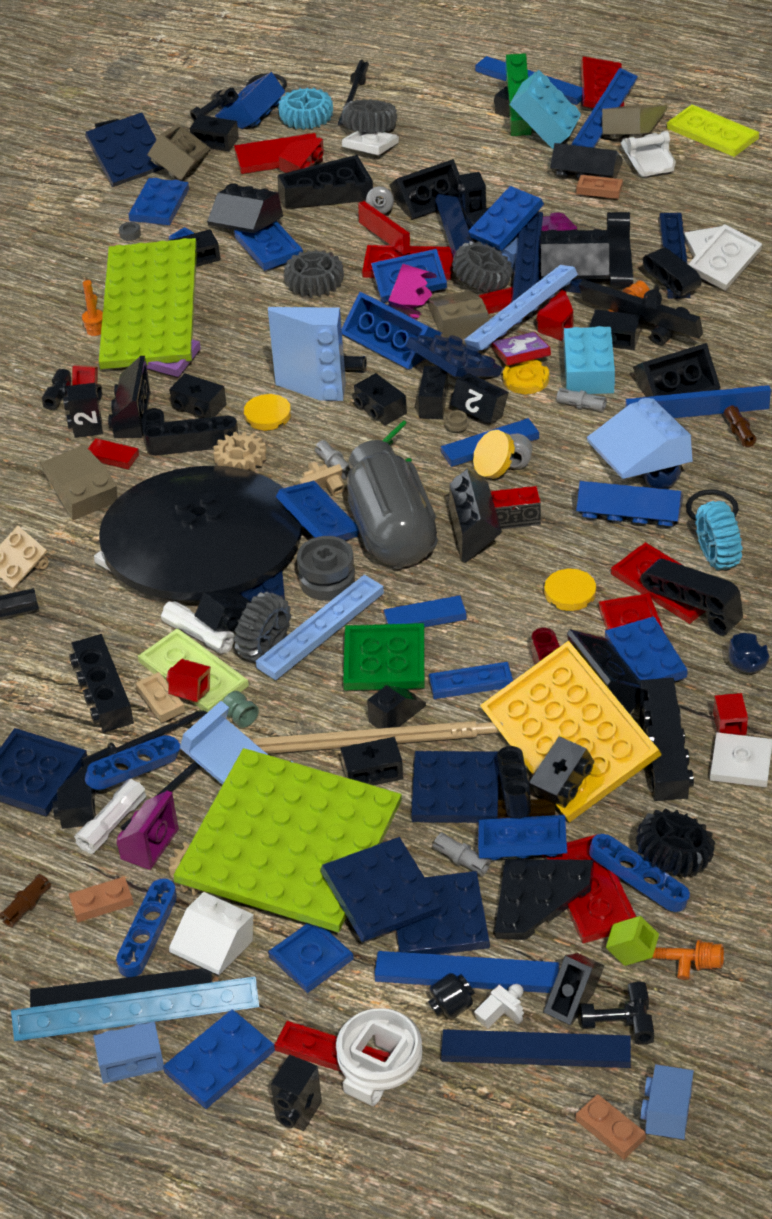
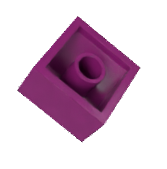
M165 791L146 800L140 810L135 811L130 824L125 830L120 832L117 838L121 860L148 870L152 869L179 830L172 792Z

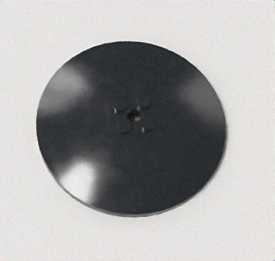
M195 466L153 476L124 492L114 501L104 515L99 531V542L102 557L107 567L126 585L140 592L160 598L185 601L201 600L204 592L240 593L273 577L295 555L302 536V525L276 498L279 489L283 487L272 479L241 468Z

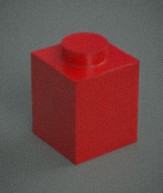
M181 659L168 670L166 677L169 683L168 694L198 702L210 690L211 667Z
M742 693L714 695L713 716L717 732L746 736L748 715Z

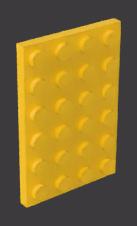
M569 641L480 705L509 745L522 750L525 766L532 775L535 774L559 736L587 748L595 761L591 773L583 779L578 787L577 795L573 800L569 801L566 808L555 804L562 814L565 815L569 823L662 755L655 744Z

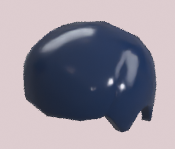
M677 465L645 473L642 476L649 487L664 489L678 481L681 467Z
M739 633L730 640L728 649L729 662L742 672L756 673L763 670L768 664L770 656L767 651V645H759L755 634Z

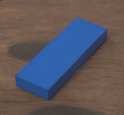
M460 595L384 609V617L387 624L424 623V627L467 619L466 610Z
M508 662L428 674L433 699L503 689L513 682Z

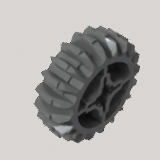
M371 99L350 101L343 106L342 123L348 129L360 131L361 133H383L384 131H390L396 126L397 109L391 103H386L385 101Z
M470 241L469 244L464 243L460 246L454 255L452 263L453 271L457 273V278L462 279V283H467L470 287L476 288L477 291L483 290L485 293L505 288L509 283L513 270L511 268L512 263L508 261L507 256L502 255V251H497L495 247L492 248L487 243L483 245L479 241L477 243Z
M317 249L315 251L307 250L305 253L299 252L298 256L293 255L292 259L287 260V265L284 266L286 286L289 287V291H294L295 295L301 294L302 297L308 295L312 298L313 296L321 297L322 294L329 295L330 291L335 292L336 288L341 287L344 277L342 261L339 260L338 256H334L333 252L326 253L325 250L321 252L317 251Z
M260 592L252 598L251 603L246 604V609L241 612L242 616L237 620L239 623L235 629L234 641L236 642L235 649L238 654L251 662H256L257 659L284 639L287 635V629L290 626L289 620L292 615L290 614L291 607L288 605V601L274 593Z

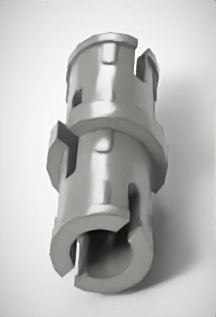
M559 388L556 401L557 403L576 406L580 410L586 408L604 412L607 398L587 394L583 390L578 392Z
M319 441L316 446L321 451L315 447V452L325 460L328 468L340 464L343 469L341 478L346 479L349 473L347 469L350 470V467L340 451L334 450L327 441Z
M443 832L436 837L434 842L437 844H433V848L453 859V863L456 865H463L472 871H477V874L481 877L489 870L490 866L488 865L491 864V860L479 858V854L471 850L470 845L466 843L461 844Z

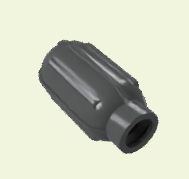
M370 440L360 444L349 456L348 464L350 471L346 479L349 494L348 502L366 549L382 563L388 564L393 569H401L404 566L418 563L435 549L438 542L435 523L436 515L418 472L412 462L396 455L393 448L387 442Z

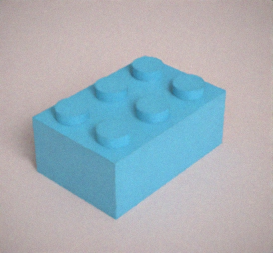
M540 70L522 82L509 104L552 149L554 148V143H561L570 136L581 116L577 107L572 105L564 94Z
M611 327L564 328L566 389L578 392L583 390L587 394L614 393L615 367Z

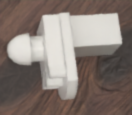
M513 984L507 991L498 985L491 991V995L474 1011L477 1021L489 1029L503 1014H506L515 1023L520 1024L523 1021L522 1015L524 1012L522 1010L524 1008L519 1005L521 1002L518 999L523 995V987L519 984Z

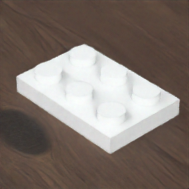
M724 224L688 265L699 273L700 278L726 291L761 251L762 243Z

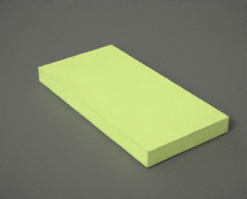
M178 628L138 655L140 664L154 674L160 672L165 680L168 670L181 659L210 666V690L198 702L189 700L207 713L220 701H223L232 691L237 690L241 692L249 686L248 679Z

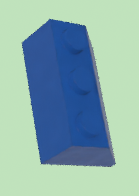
M270 72L243 88L238 93V99L224 106L215 117L237 121L238 128L241 129L248 125L253 127L261 121L260 116L267 115L271 111L270 107H274L281 101L280 97L285 93V90L274 74Z

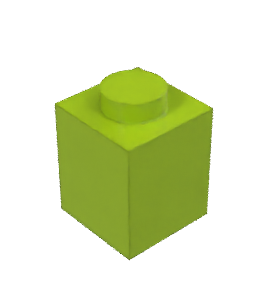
M642 916L613 924L606 949L624 966L653 958L659 933Z

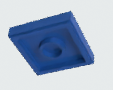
M309 923L268 951L269 958L306 993H309L354 960L353 953L327 929Z

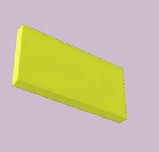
M692 104L669 120L666 128L733 157L759 139L758 131Z

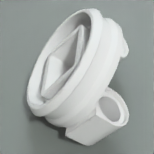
M376 1008L356 1014L342 1026L337 1036L336 1050L339 1067L346 1077L343 1082L344 1093L366 1104L375 1106L381 1099L384 1090L402 1085L417 1072L422 1061V1039L418 1027L409 1017L395 1010ZM373 1035H375L377 1047L392 1053L386 1062H382L362 1052Z

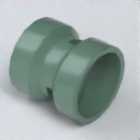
M232 691L222 701L229 707L227 717L233 718L234 723L240 728L250 726L258 717L259 708L252 701H247L245 695L240 691Z

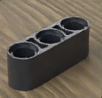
M662 247L643 257V265L646 271L676 295L682 296L701 286L699 273L668 248Z
M506 746L497 753L499 779L507 815L512 818H524L531 813V797L523 752L518 747Z

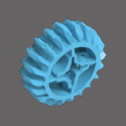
M299 88V90H292L291 93L287 92L285 96L281 97L278 105L279 116L283 124L288 125L289 128L295 127L296 130L299 128L304 130L306 128L313 129V127L319 128L321 124L325 125L327 121L331 120V116H333V101L328 93L323 92L321 89Z
M711 501L701 505L696 513L697 520L695 524L703 555L710 562V566L714 567L717 571L737 566L742 558L741 551L743 547L741 545L740 530L737 525L738 521L735 520L734 513L731 512V508L724 501Z

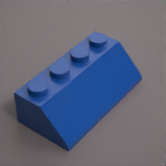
M359 292L342 327L343 335L407 369H412L425 359L406 346L408 338L419 337L420 335L434 337L435 335L441 336L442 332L362 292Z
M580 481L576 511L581 512L584 518L597 519V515L600 514L608 515L607 520L622 521L623 517L633 518V523L647 524L649 519L658 520V525L673 527V522H679L684 494L678 490Z

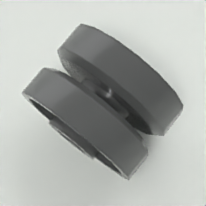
M320 536L305 542L298 550L299 585L302 591L310 598L331 601L355 582L354 553L350 544L345 540L335 536Z

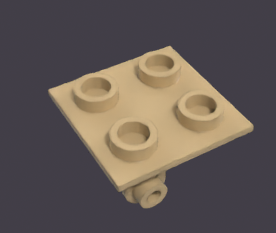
M17 526L0 544V577L13 589L33 567L46 569L49 564L48 558L45 556L48 551L20 526Z

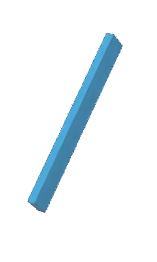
M256 976L17 1009L11 1010L14 1041L17 1042L154 1021L160 1022L229 1012L231 1009L238 1011L260 1008Z

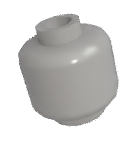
M378 186L368 192L366 202L382 214H386L393 207L394 198L389 189Z
M511 434L515 450L514 454L511 453L510 460L512 462L509 469H522L530 462L532 444L522 434Z

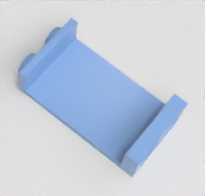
M220 701L183 734L180 748L223 785L243 748L268 754L226 719L229 707Z

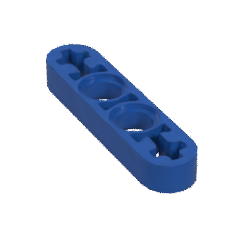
M164 735L89 764L85 775V782L89 787L101 790L169 764L177 759L180 743L175 737ZM138 755H147L151 760L143 761L138 758ZM123 763L126 766H128L129 769L120 770L115 766V764Z
M597 834L593 837L589 854L596 862L667 910L680 912L685 909L690 897V892L685 885L667 873H663L658 867L652 868V863L644 861L642 856L612 836ZM628 861L632 863L634 867L626 868L622 866L620 862ZM652 877L658 884H650L644 878Z
M162 878L154 881L146 893L117 954L118 970L122 976H138L146 967L177 899L175 884L169 879ZM158 894H163L161 897V903L159 902ZM150 912L160 913V916L155 920L145 918ZM143 934L150 937L144 943H136L134 941L138 935ZM133 952H135V960H136V962H135V961H132V962H131V960H132V958H133Z

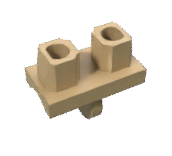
M315 461L309 462V470L303 472V478L299 479L300 484L315 481L322 489L328 487L332 495L342 493L344 490V483L341 478L343 469L340 464L327 468L325 464L318 466Z

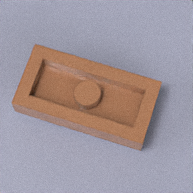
M581 175L576 186V194L619 199L623 187V179Z
M125 876L68 894L77 923L134 905Z
M598 1094L576 1113V1121L623 1160L646 1140L645 1131Z

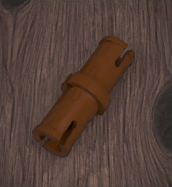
M737 406L727 407L724 410V416L730 423L732 433L738 436L743 447L753 446L757 438L752 433L748 420L742 417Z
M37 874L24 890H19L15 894V899L0 913V919L6 917L2 921L6 926L14 927L15 923L28 910L32 911L36 907L38 899L51 888L50 882L45 885L48 879L42 874Z

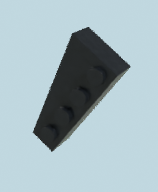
M358 155L277 175L279 197L285 208L366 201L368 192L373 188V180Z
M674 677L640 680V727L662 754L648 765L654 801L688 799L689 787L694 786L693 771L688 770L689 751L684 747L685 732L684 728L681 727V713L677 702Z

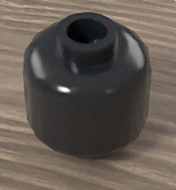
M449 973L430 987L429 993L432 999L428 1003L438 1017L444 1014L447 1018L454 1019L473 1005L472 996L475 992L462 974L456 976L454 973Z

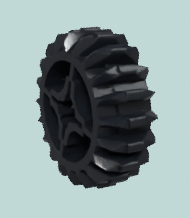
M665 808L662 812L655 810L653 814L648 813L637 829L638 833L635 844L638 846V853L644 855L643 860L652 862V868L658 867L662 869L663 873L665 871L670 872L674 877L680 874L686 878L688 874L696 876L698 872H703L709 862H711L715 849V841L712 839L713 833L706 831L707 825L699 824L698 818L692 819L688 816V813L685 815L680 814L677 809L674 812H670Z

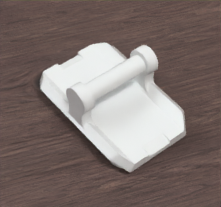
M663 131L661 134H647L642 138L630 137L622 140L621 145L638 171L639 176L649 177L650 175L666 174L674 171L676 161L669 151L670 136L668 131Z

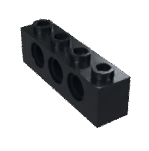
M99 634L71 642L73 653L69 654L73 670H79L76 672L79 686H85L83 695L87 706L92 704L93 708H90L93 723H99L102 733L134 724L130 702L103 635Z

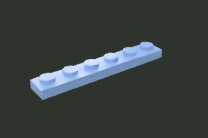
M559 265L464 339L466 345L473 346L478 350L487 349L495 339L505 335L507 330L513 325L520 323L523 317L537 310L541 303L552 298L560 288L570 284L571 280L578 275L575 267Z
M363 575L257 659V669L277 680L384 594L383 585Z

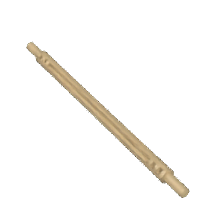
M476 721L255 738L250 740L264 752L271 754L334 749L395 737L397 743L475 738L477 734L500 732L493 722L476 723Z

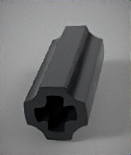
M34 588L0 595V620L39 611Z

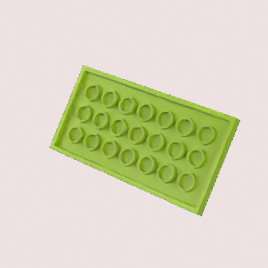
M196 238L109 246L99 351L100 369L129 367L140 356H145L146 365H148V362L156 361L162 363L179 362L181 359L192 361L197 260Z

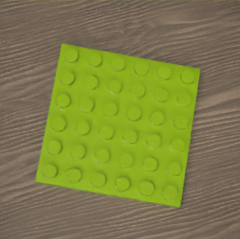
M243 748L173 875L174 882L339 933L347 916L322 875L321 867L325 863L382 843L401 804L402 794Z

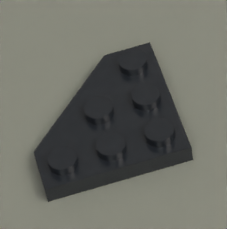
M505 859L495 926L496 939L526 940L546 920L550 922L568 909L567 905L578 896L582 898L588 894L592 888L593 860Z

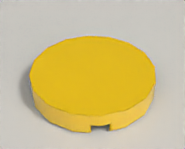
M535 359L510 366L506 365L503 370V384L508 390L518 394L540 392L547 387L550 381L549 368L547 366L544 367L542 362Z
M262 394L253 397L244 406V419L246 423H250L251 427L257 430L279 428L278 425L282 423L285 425L291 418L290 403L280 395Z
M492 430L480 439L473 457L474 469L479 475L495 479L506 472L512 462L510 460L511 453L514 454L515 450L511 436L500 430Z
M571 568L562 569L552 573L546 579L544 595L550 604L552 602L560 610H581L587 607L591 600L592 602L594 601L596 583L594 578L587 572Z

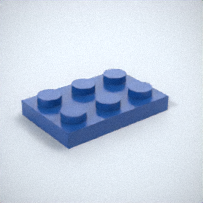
M148 178L128 214L129 221L171 225L189 191V182Z
M509 186L472 226L468 233L471 238L484 244L487 243L489 246L502 251L543 207L544 203L537 196Z
M277 221L256 233L234 231L237 241L264 271L287 263V260L292 259L293 255L298 256L299 252L303 253V249Z
M437 249L371 263L381 302L389 301L402 264L436 274V278H424L427 282L425 286L431 292L447 288V281Z
M315 481L279 489L276 498L315 538L335 536L348 540L358 537L360 533L357 524Z
M654 616L605 630V638L608 639L640 680L674 677V681L687 678L688 670Z
M565 815L479 820V858L497 860L501 857L516 856L518 858H527L531 855L557 856L567 853Z
M231 1009L163 1065V1069L169 1078L202 1107L207 1109L275 1052L274 1043Z

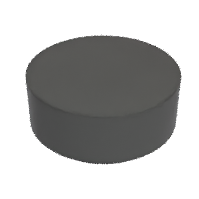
M135 222L123 223L119 227L120 238L126 241L138 239L141 236L140 225Z

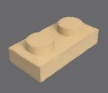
M160 672L135 683L136 690L161 723L185 712V706L180 698L168 694L169 684Z

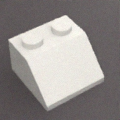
M203 892L186 909L169 947V952L220 975L253 941L254 914Z

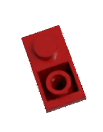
M319 137L290 142L279 155V170L287 173L313 166L324 155L323 139Z
M561 290L543 309L539 310L536 317L538 333L562 341L564 339V328H573L574 310L566 291Z

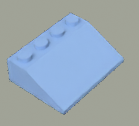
M268 307L276 385L317 400L343 401L346 380L340 308Z
M643 398L636 403L628 405L587 437V442L622 479L693 462L691 434L651 398Z

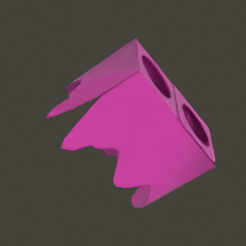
M402 264L388 301L389 306L410 317L419 318V315L422 314L413 308L425 304L432 296V292L425 286L427 282L424 278H436V274Z

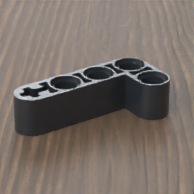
M607 212L609 284L612 289L624 290L633 284L630 212Z
M158 408L148 409L142 415L146 451L154 456L213 450L214 446L218 445V440H225V435L231 437L234 432L238 434L237 420L233 416L225 415L165 422L164 413Z
M658 559L641 575L640 580L648 591L707 611L709 627L720 636L727 635L743 618L740 591L734 583L665 559Z

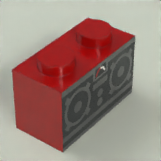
M537 486L491 491L501 529L541 525V502Z

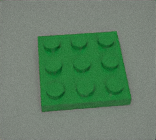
M424 623L345 625L344 690H379L386 685L405 689L425 688Z

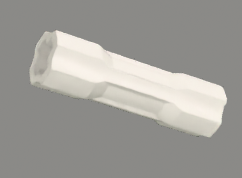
M169 601L163 607L161 614L163 622L199 639L206 646L220 654H227L231 650L235 637L231 631H214L195 617V613L191 612L189 608L176 601Z
M128 779L114 793L113 799L93 820L88 821L74 836L79 848L89 854H93L107 840L109 833L144 800L146 797L145 788L139 782Z

